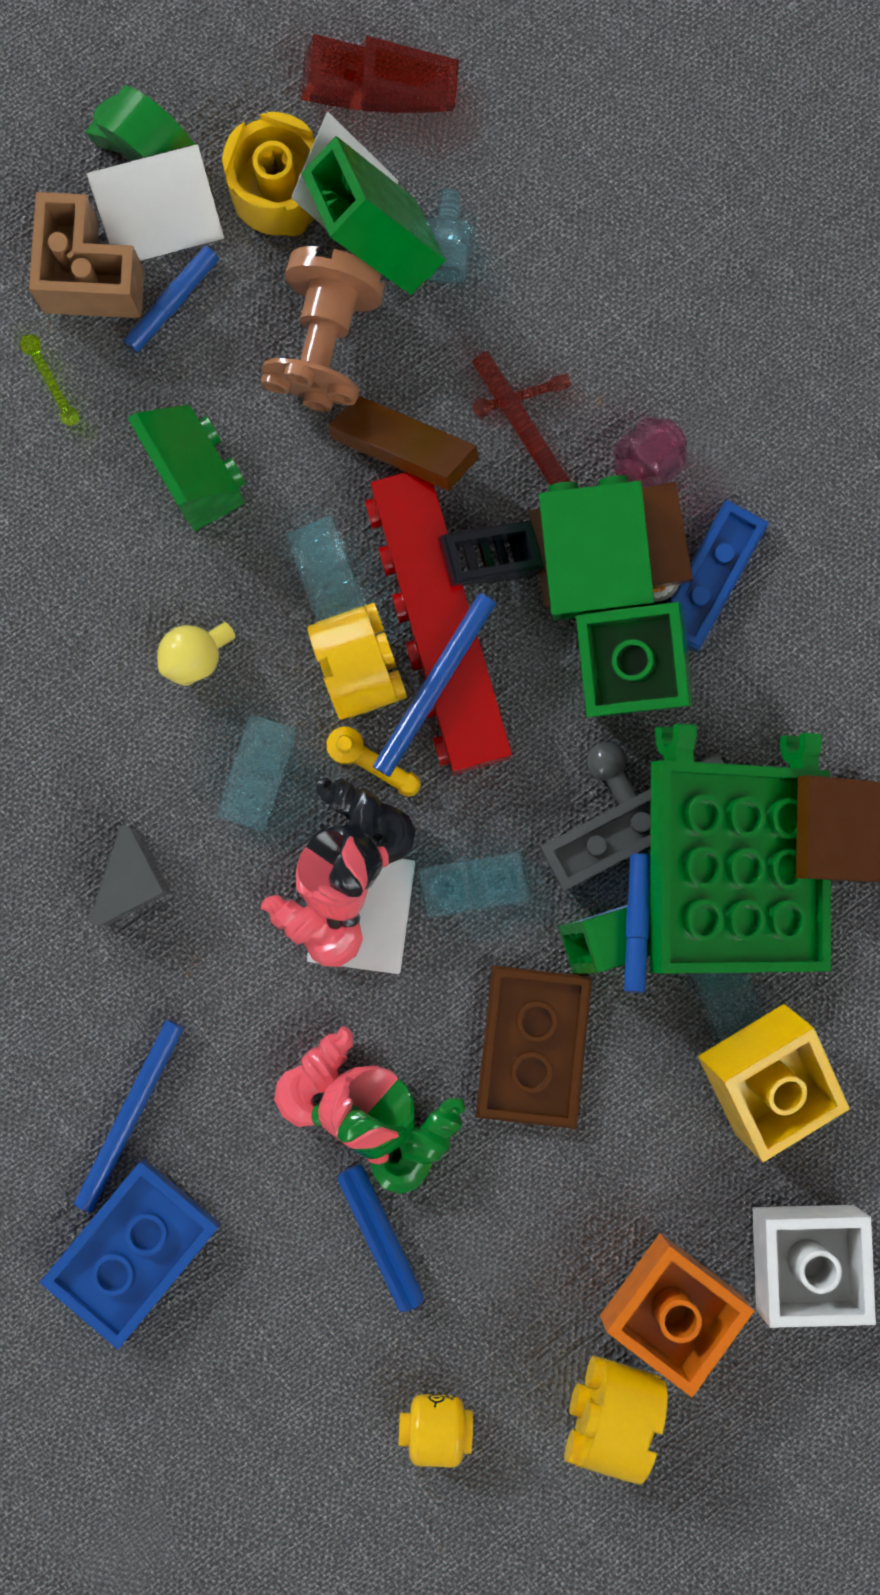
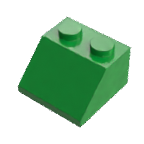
M189 404L136 412L127 417L194 532L245 504L239 488L245 485L246 482L232 458L222 461L214 446L222 441L207 415L198 420Z

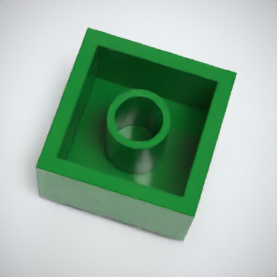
M679 602L576 615L586 717H603L694 706L684 608Z

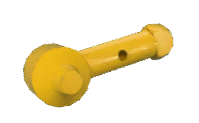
M348 726L339 727L329 735L326 742L327 751L334 762L340 765L355 763L398 789L400 795L411 797L420 791V778L414 772L408 773L396 766L392 775L388 777L373 768L372 766L379 755L364 746L361 734L354 728Z

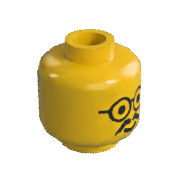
M420 1394L413 1398L410 1413H400L398 1446L408 1447L410 1461L415 1466L453 1468L461 1463L463 1454L472 1453L473 1412L472 1410L464 1409V1403L460 1397L455 1395Z

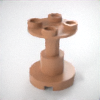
M305 246L297 248L290 253L285 272L287 283L297 293L305 297L300 323L308 331L301 359L273 358L266 360L261 368L263 375L260 384L264 389L274 393H291L304 398L303 405L312 410L331 412L333 404L354 405L359 397V387L350 378L330 369L336 340L348 335L354 311H372L381 305L386 281L380 283L382 274L356 255L333 249L331 258L315 256L317 247Z

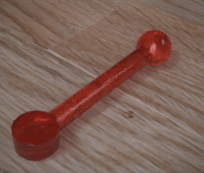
M568 374L559 375L549 382L491 400L478 398L473 403L472 410L476 416L486 417L493 409L547 392H558L569 388L572 384Z

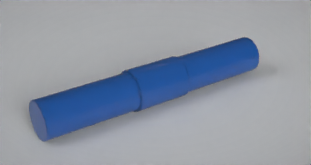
M205 245L125 336L123 342L133 352L138 354L219 261L218 255L211 248Z
M648 854L630 855L625 932L624 992L645 993L647 942L649 940L650 855Z

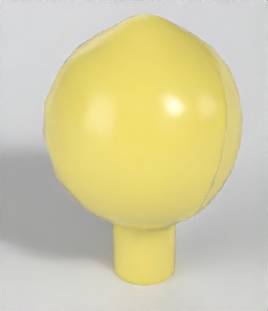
M226 622L209 632L192 625H182L173 628L163 637L158 646L157 664L160 674L182 686H189L196 681L210 676L218 664V649L235 639L233 629Z

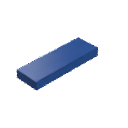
M727 499L720 508L690 563L693 582L679 584L678 589L668 602H679L683 606L687 646L689 650L695 653L700 650L769 525V522Z

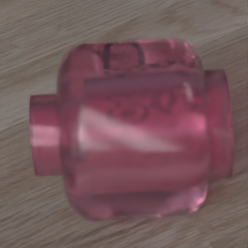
M655 417L642 419L614 445L613 457L616 464V475L629 476V482L641 480L642 488L667 483L686 463L687 440L683 431L668 419Z

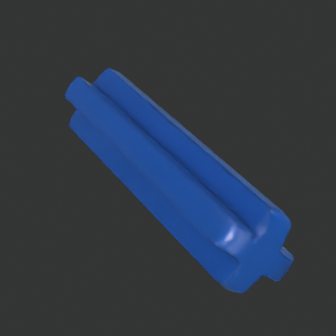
M359 1164L342 1171L338 1176L339 1185L398 1310L407 1312L418 1307L424 1301V1294L364 1167Z

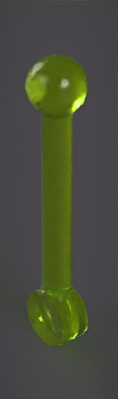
M35 334L23 335L20 341L21 349L26 355H31L61 410L59 415L61 422L67 426L77 424L79 413L75 408L69 406L41 355L39 338Z

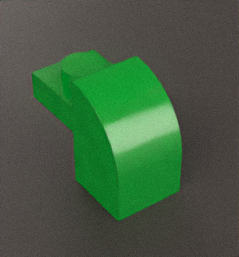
M124 85L117 95L104 100L96 108L93 114L94 121L84 132L97 147L122 153L129 162L196 145L183 128L161 106L142 92L128 85Z

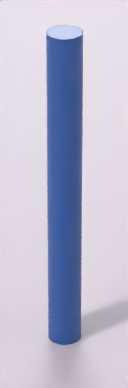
M482 593L478 594L372 766L373 768L388 777L392 775L496 605L494 600Z
M166 1019L74 1202V1205L79 1209L87 1212L93 1211L185 1028L181 1024Z

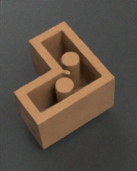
M36 192L29 290L43 312L47 314L142 318L145 271L134 246L98 244L99 220L86 194Z

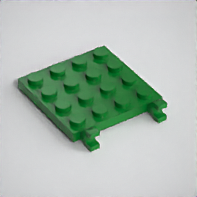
M673 724V727H655L656 746L659 753L664 756V760L651 762L650 973L831 972V880L796 878L798 776L830 777V770L819 769L822 734L800 733L799 736H780L781 755L790 764V768L694 762L697 725Z

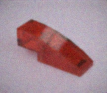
M313 34L304 53L301 100L333 107L375 112L430 113L453 111L456 107L459 60L366 36L360 46Z

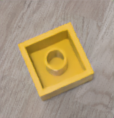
M785 1004L698 1055L735 1135L762 1163L850 1110L814 1027Z

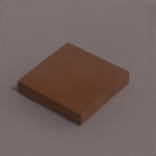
M813 775L798 776L796 878L880 882V782Z

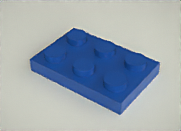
M143 1158L39 1283L118 1350L215 1233L221 1223Z

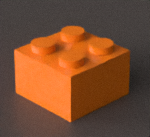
M659 1233L602 1311L600 1318L609 1335L692 1398L755 1310L742 1294L662 1233Z

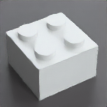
M855 1205L752 1207L756 1311L770 1328L876 1325L872 1226L869 1215Z

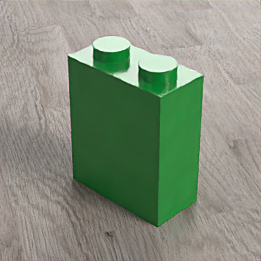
M335 136L301 173L329 236L410 295L427 279L432 277L436 270L446 261L416 199L339 137Z
M615 475L600 479L599 486L579 488L578 482H560L550 485L548 487L549 492L539 493L552 621L576 619V615L654 605L641 480L629 482V476Z

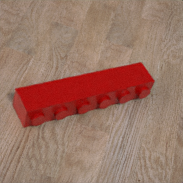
M405 472L370 482L373 498L364 502L372 530L382 528L386 542L385 546L378 547L385 576L395 574L400 593L391 596L399 624L409 622L414 640L405 642L412 670L422 669L426 680L470 608L464 587H451L438 540L441 535L448 534L434 484ZM478 635L427 716V719L436 716L441 736L432 738L440 767L449 764L453 776L510 760L512 756Z

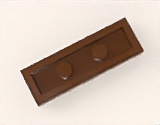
M361 396L358 397L354 405H348L328 425L331 439L448 491L479 459L476 445Z

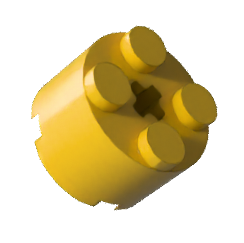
M281 112L260 114V119L247 125H245L244 121L231 132L225 143L222 163L236 214L247 225L261 233L295 237L303 234L308 225L315 220L292 199V194L315 141L313 132L302 120Z
M374 602L307 626L317 662L320 663L325 677L323 678L339 719L352 718L408 698L399 671L388 672V670L396 668L397 665L385 632L375 635L384 631Z
M592 1356L586 1371L585 1385L577 1383L572 1393L569 1413L576 1416L577 1420L575 1430H571L567 1439L564 1453L565 1462L638 1485L643 1484L648 1478L657 1456L656 1452L648 1450L654 1433L663 1435L668 1392L666 1382L661 1380V1376L606 1358Z

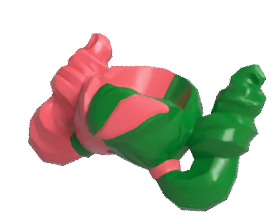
M341 1026L337 1034H328L319 1042L318 1047L308 1051L301 1058L302 1065L286 1071L276 1085L274 1096L276 1105L282 1117L297 1127L323 1126L337 1140L366 1157L368 1162H370L375 1179L383 1189L397 1194L415 1190L428 1175L432 1163L440 1161L442 1156L449 1150V1137L456 1135L463 1125L460 1114L465 1111L464 1100L458 1097L448 1098L441 1103L437 1110L429 1115L420 1128L414 1125L413 1097L408 1086L391 1070L373 1065L354 1067L342 1074L339 1073V1068L348 1059L347 1051L353 1047L354 1043L351 1030ZM324 1093L320 1104L316 1105L313 1101L315 1095ZM400 1147V1159L391 1161L389 1153Z

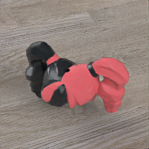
M325 777L316 782L317 794L322 801L331 806L332 810L349 819L348 825L324 828L311 838L299 855L296 868V890L308 904L306 907H302L292 899L286 901L280 895H272L263 900L260 909L269 913L271 923L278 929L284 930L285 935L296 945L303 943L314 961L323 966L340 967L357 956L363 941L359 923L361 919L359 912L364 905L368 889L372 886L383 867L402 859L413 848L416 831L409 815L394 806L381 803L379 797L372 794L367 788L355 789L352 783L342 778L332 782L328 777ZM382 835L385 837L386 844L384 847L376 846L370 839V836ZM327 918L337 920L341 926L338 928L331 927L327 923Z

